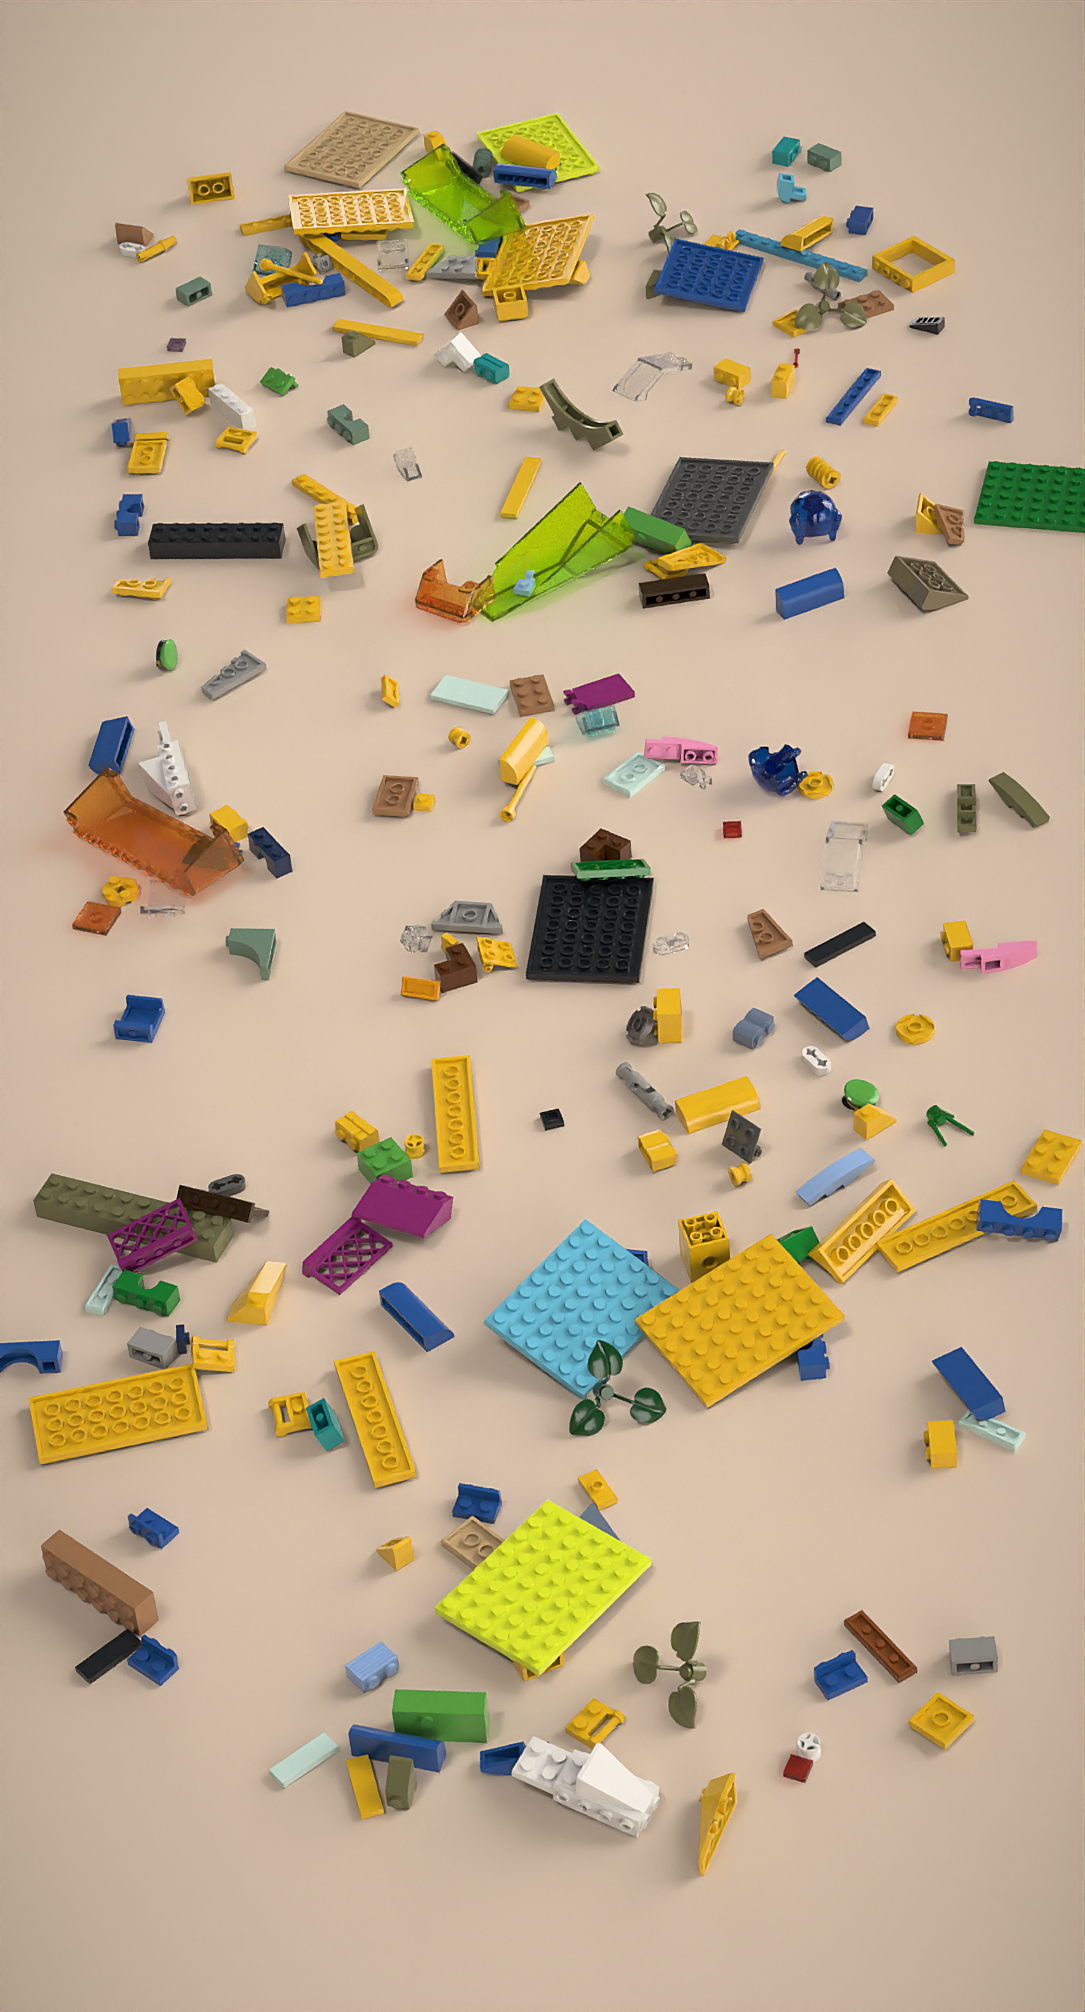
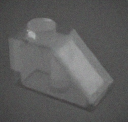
M412 446L398 450L393 454L397 469L406 482L422 478Z

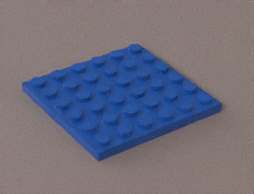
M675 238L656 283L654 293L718 306L723 309L727 308L737 312H745L764 258Z

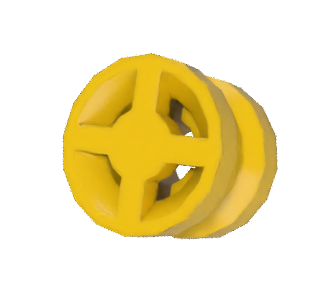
M733 386L729 387L725 396L726 401L740 405L745 397L744 390H737Z
M457 726L449 732L448 739L458 748H464L469 744L471 736L468 732Z
M411 1134L405 1138L406 1155L411 1159L421 1158L425 1154L423 1137L418 1134Z
M745 1162L740 1163L738 1167L732 1166L728 1168V1174L734 1186L740 1185L743 1181H751V1172Z

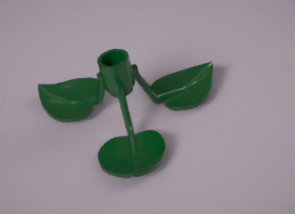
M597 1340L588 1359V1370L595 1378L605 1379L593 1386L596 1405L590 1399L582 1400L576 1405L570 1418L569 1432L572 1435H594L602 1429L605 1416L599 1410L601 1406L600 1400L608 1401L615 1397L633 1404L630 1409V1415L640 1423H651L660 1419L666 1412V1407L661 1395L652 1388L638 1390L634 1396V1401L614 1393L612 1386L607 1384V1382L610 1380V1375H618L621 1372L623 1359L614 1346L605 1341Z

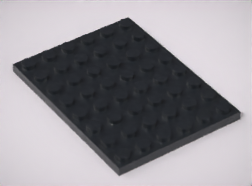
M543 875L526 969V980L640 983L654 878L627 877L626 879H617L616 877H609L607 880L590 878L588 881H581L576 876Z

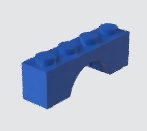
M340 273L326 275L321 285L305 286L296 282L281 285L282 298L286 307L346 295L344 280Z
M980 1199L977 1209L976 1231H982L987 1234L999 1233L1006 1236L1016 1235L1024 1236L1025 1238H1041L1047 1241L1059 1240L1062 1231V1209L1041 1207L1040 1211L1033 1217L1017 1218L1009 1214L1000 1201Z
M60 1340L0 1343V1373L7 1366L20 1362L34 1365L40 1374L61 1373L63 1353Z

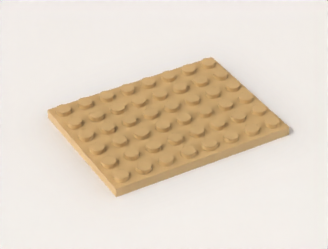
M344 111L284 165L285 171L353 188H360L419 134V128Z

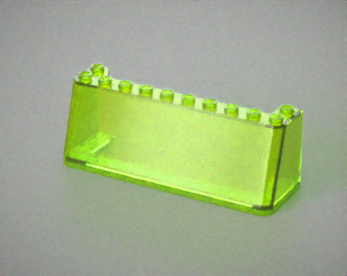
M444 143L400 172L401 180L407 186L409 196L411 198L414 197L417 203H421L424 208H427L430 213H434L437 218H441L444 224L447 223L451 229L454 228L457 234L460 233L464 239H468L470 244L478 245L520 231L526 227L511 193L503 188L499 191L502 198L498 200L461 172L450 148Z

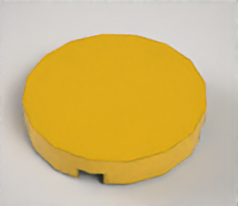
M820 771L805 773L797 781L798 792L802 796L811 799L826 797L833 790V779L830 775H824Z
M908 1014L900 1018L896 1024L897 1037L907 1044L918 1045L926 1043L933 1038L935 1033L934 1022L922 1014H919V1016Z

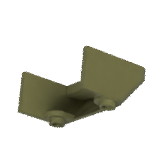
M364 504L354 509L359 525L354 526L350 530L353 561L372 555L378 550V543ZM306 523L297 527V531L304 551L320 570L317 541L311 539Z

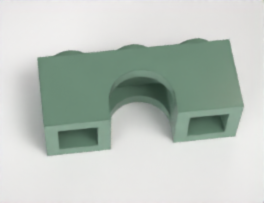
M344 404L327 411L329 426L333 427L338 434H341L352 445L370 439L368 425L360 418L353 421L352 411Z

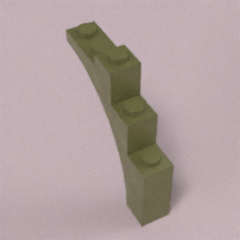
M555 379L539 386L554 414L552 419L559 431L569 427L575 440L586 436L593 450L624 435L617 420L610 422L595 420L576 408L561 391Z

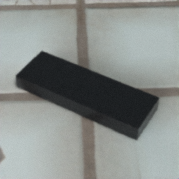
M126 1629L75 1667L76 1672L91 1684L142 1646V1642L130 1630Z

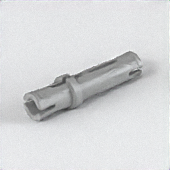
M808 271L804 279L811 283L814 288L819 289L814 283V274ZM829 289L827 295L837 301L841 297V292L836 289Z

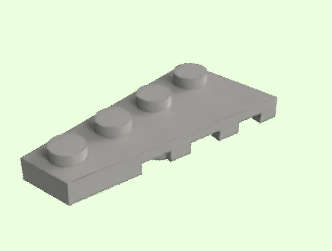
M244 649L238 658L235 657L231 660V664L228 667L221 669L219 675H214L201 687L202 693L213 700L266 670V663Z

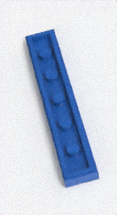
M866 368L828 414L826 423L841 426L881 377V371Z

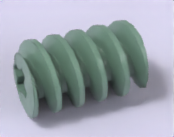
M480 148L474 155L472 167L482 174L483 178L490 174L493 158L491 150Z

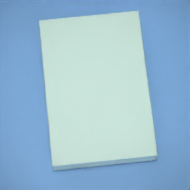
M637 752L603 778V784L631 798L664 772L665 765L653 759L644 758L643 754Z

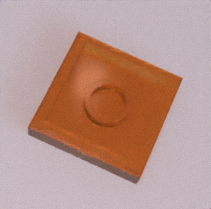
M913 711L908 739L944 741L948 714Z
M87 901L72 923V927L74 930L107 936L122 913L121 907Z

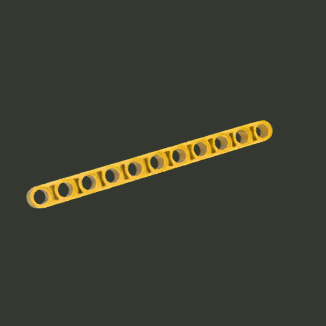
M322 233L319 235L305 234L299 236L301 243L316 255L319 253L321 255L328 254L335 269L388 308L403 301V295L396 287Z

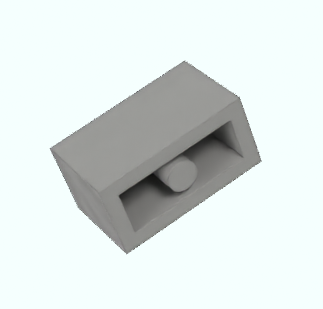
M139 1327L127 1343L130 1358L161 1369H166L178 1354L176 1339L143 1327Z
M981 1636L978 1638L949 1640V1660L952 1676L998 1672L995 1637Z

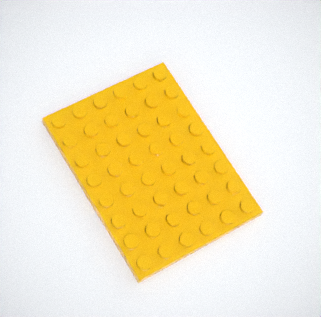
M406 189L288 196L294 235L297 234L298 236L305 234L319 235L320 233L334 234L336 232L349 233L351 231L365 232L366 230L380 231L381 229L395 230L396 228L407 230L414 227Z
M593 213L508 227L481 291L483 297H493L492 289L523 285L524 290H536L542 287L549 288L554 285H566L569 283L594 221Z
M769 1234L634 1320L643 1334L708 1408L844 1321L845 1315L772 1234Z

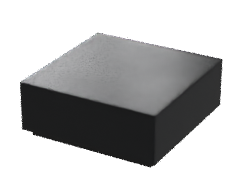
M559 1108L540 1112V1119L545 1131L564 1126Z

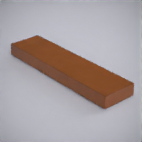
M863 1610L844 1620V1626L898 1683L917 1673V1667Z

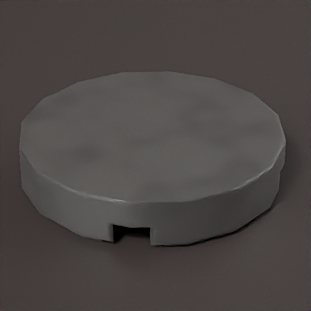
M641 1006L639 1011L636 1010L627 1023L626 1031H628V1035H626V1038L632 1043L638 1044L642 1042L652 1030L654 1025L653 1010L647 1006Z

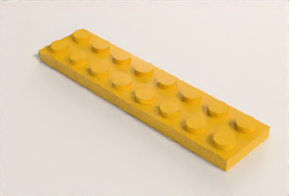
M335 501L330 504L313 506L321 578L354 573L346 502Z
M470 1055L432 1058L439 1171L444 1173L480 1169Z
M1013 1180L876 1241L878 1251L898 1273L985 1234L982 1231H976L977 1209L980 1199L1000 1201L1004 1209L1017 1218L1037 1211V1204Z
M375 1351L334 1361L374 1487L377 1488L416 1478V1470Z

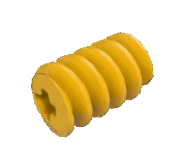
M819 456L812 457L806 465L807 474L826 489L835 487L841 479V474Z

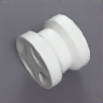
M814 1733L802 1734L797 1740L798 1757L807 1763L817 1761L821 1755L820 1738Z

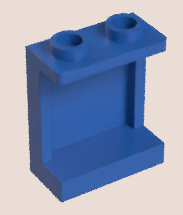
M127 995V1006L120 1021L115 1020L113 1024L115 1038L118 1040L152 1043L165 1014L163 999Z

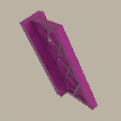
M180 1198L107 1235L121 1270H128L134 1273L199 1240ZM179 1206L176 1216L169 1215L172 1209ZM161 1217L158 1225L151 1224L153 1219ZM167 1219L174 1220L170 1228L164 1227ZM179 1221L187 1224L179 1229H176ZM143 1227L140 1235L133 1233L135 1228ZM149 1228L155 1229L152 1237L145 1236ZM161 1231L168 1232L166 1236L158 1239ZM125 1236L122 1244L115 1243L114 1239ZM130 1238L137 1239L134 1247L127 1245ZM143 1240L150 1241L148 1245L139 1248ZM124 1250L131 1251L129 1255L121 1258Z
M350 1217L303 1261L302 1274L307 1278L310 1276L314 1277L341 1295L392 1247V1242L362 1223L361 1219ZM362 1230L368 1234L369 1238H357V1234ZM380 1242L384 1245L382 1248L377 1249L372 1247V1243ZM358 1243H369L370 1249H358ZM346 1244H355V1250H344V1246ZM356 1255L357 1261L345 1262V1256ZM359 1255H371L369 1260H359ZM333 1256H342V1262H331L330 1259ZM343 1267L344 1273L332 1274L331 1268ZM346 1267H358L355 1273H346ZM320 1268H329V1274H320L317 1271ZM333 1279H344L345 1282L339 1287L333 1283Z

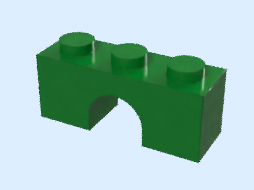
M124 1270L112 1286L116 1301L168 1317L180 1301L177 1285L159 1281L154 1288L145 1289L142 1275L128 1270Z

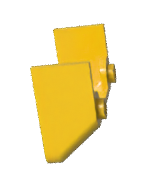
M307 252L303 253L297 265L288 268L313 277L317 274ZM253 271L244 288L256 302L264 305L272 299L282 296L281 285L296 282L300 285L310 286L311 282L280 272L259 279L256 271Z

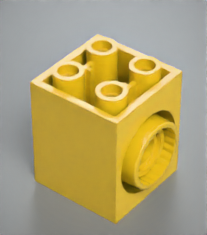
M718 1211L678 1220L680 1256L691 1283L730 1259L729 1238Z

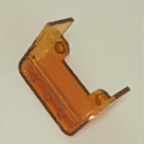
M440 559L422 574L415 597L416 608L455 622H467L496 599L493 577L489 575L479 584L467 581L461 587L449 584L446 579L444 562Z

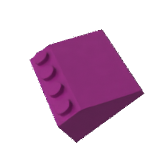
M382 1175L371 1183L352 1211L351 1216L425 1238L451 1219L453 1197L446 1195L442 1191L429 1190L426 1186H416L406 1180L400 1181L393 1179L390 1175Z

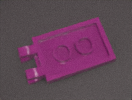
M619 673L572 688V690L563 691V694L568 697L564 699V703L566 705L573 704L572 712L574 715L584 710L589 713L635 697V691Z

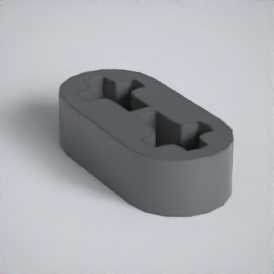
M233 1174L212 1181L208 1186L209 1192L225 1196L241 1193L246 1188L245 1178L240 1174Z

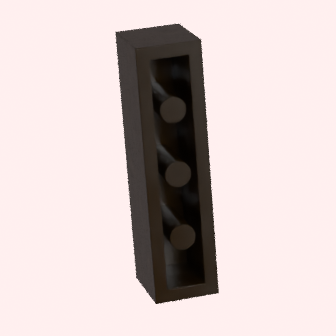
M705 573L638 583L639 598L643 609L710 599L709 582Z

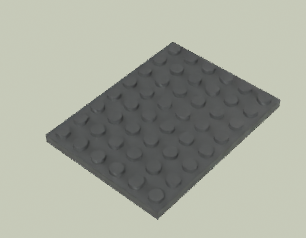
M679 457L651 516L685 529L692 541L739 544L774 470V462Z

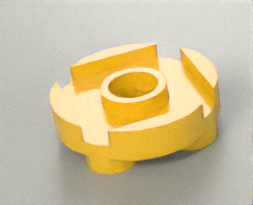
M118 876L110 877L109 881L102 888L103 899L106 900L108 905L115 907L126 906L125 903L129 901L133 903L139 896L136 879Z

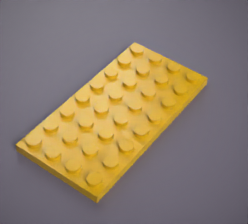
M192 1364L28 1398L40 1465L208 1429L196 1370L192 1369Z

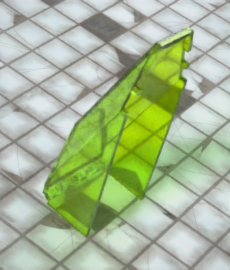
M579 482L495 563L497 568L492 576H487V584L483 590L479 589L470 605L488 620L494 622L583 577L624 553L633 545L632 541L636 535L621 510H618L611 518L597 510L583 484ZM528 570L535 571L533 578H536V588L530 597L514 594L513 588L519 579H525Z

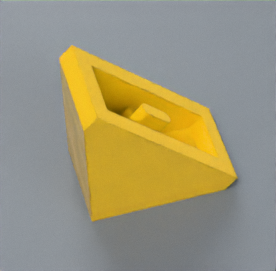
M409 1536L393 1538L376 1549L377 1553L396 1571L414 1561L412 1540Z

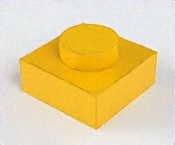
M417 793L413 809L431 812L435 802V795Z
M447 932L441 935V948L444 953H446L445 948L459 944V941Z

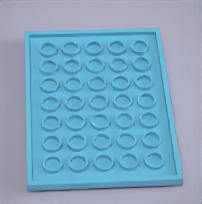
M585 1219L485 1319L484 1325L580 1399H583L593 1389V1386L602 1380L592 1376L588 1370V1359L595 1347L596 1341L602 1340L611 1344L623 1358L644 1336L643 1332L635 1324L634 1319L680 1290Z

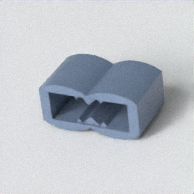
M752 1008L744 1019L739 1021L734 1027L733 1041L751 1049L761 1045L764 1037L771 1034L774 1030V1016Z

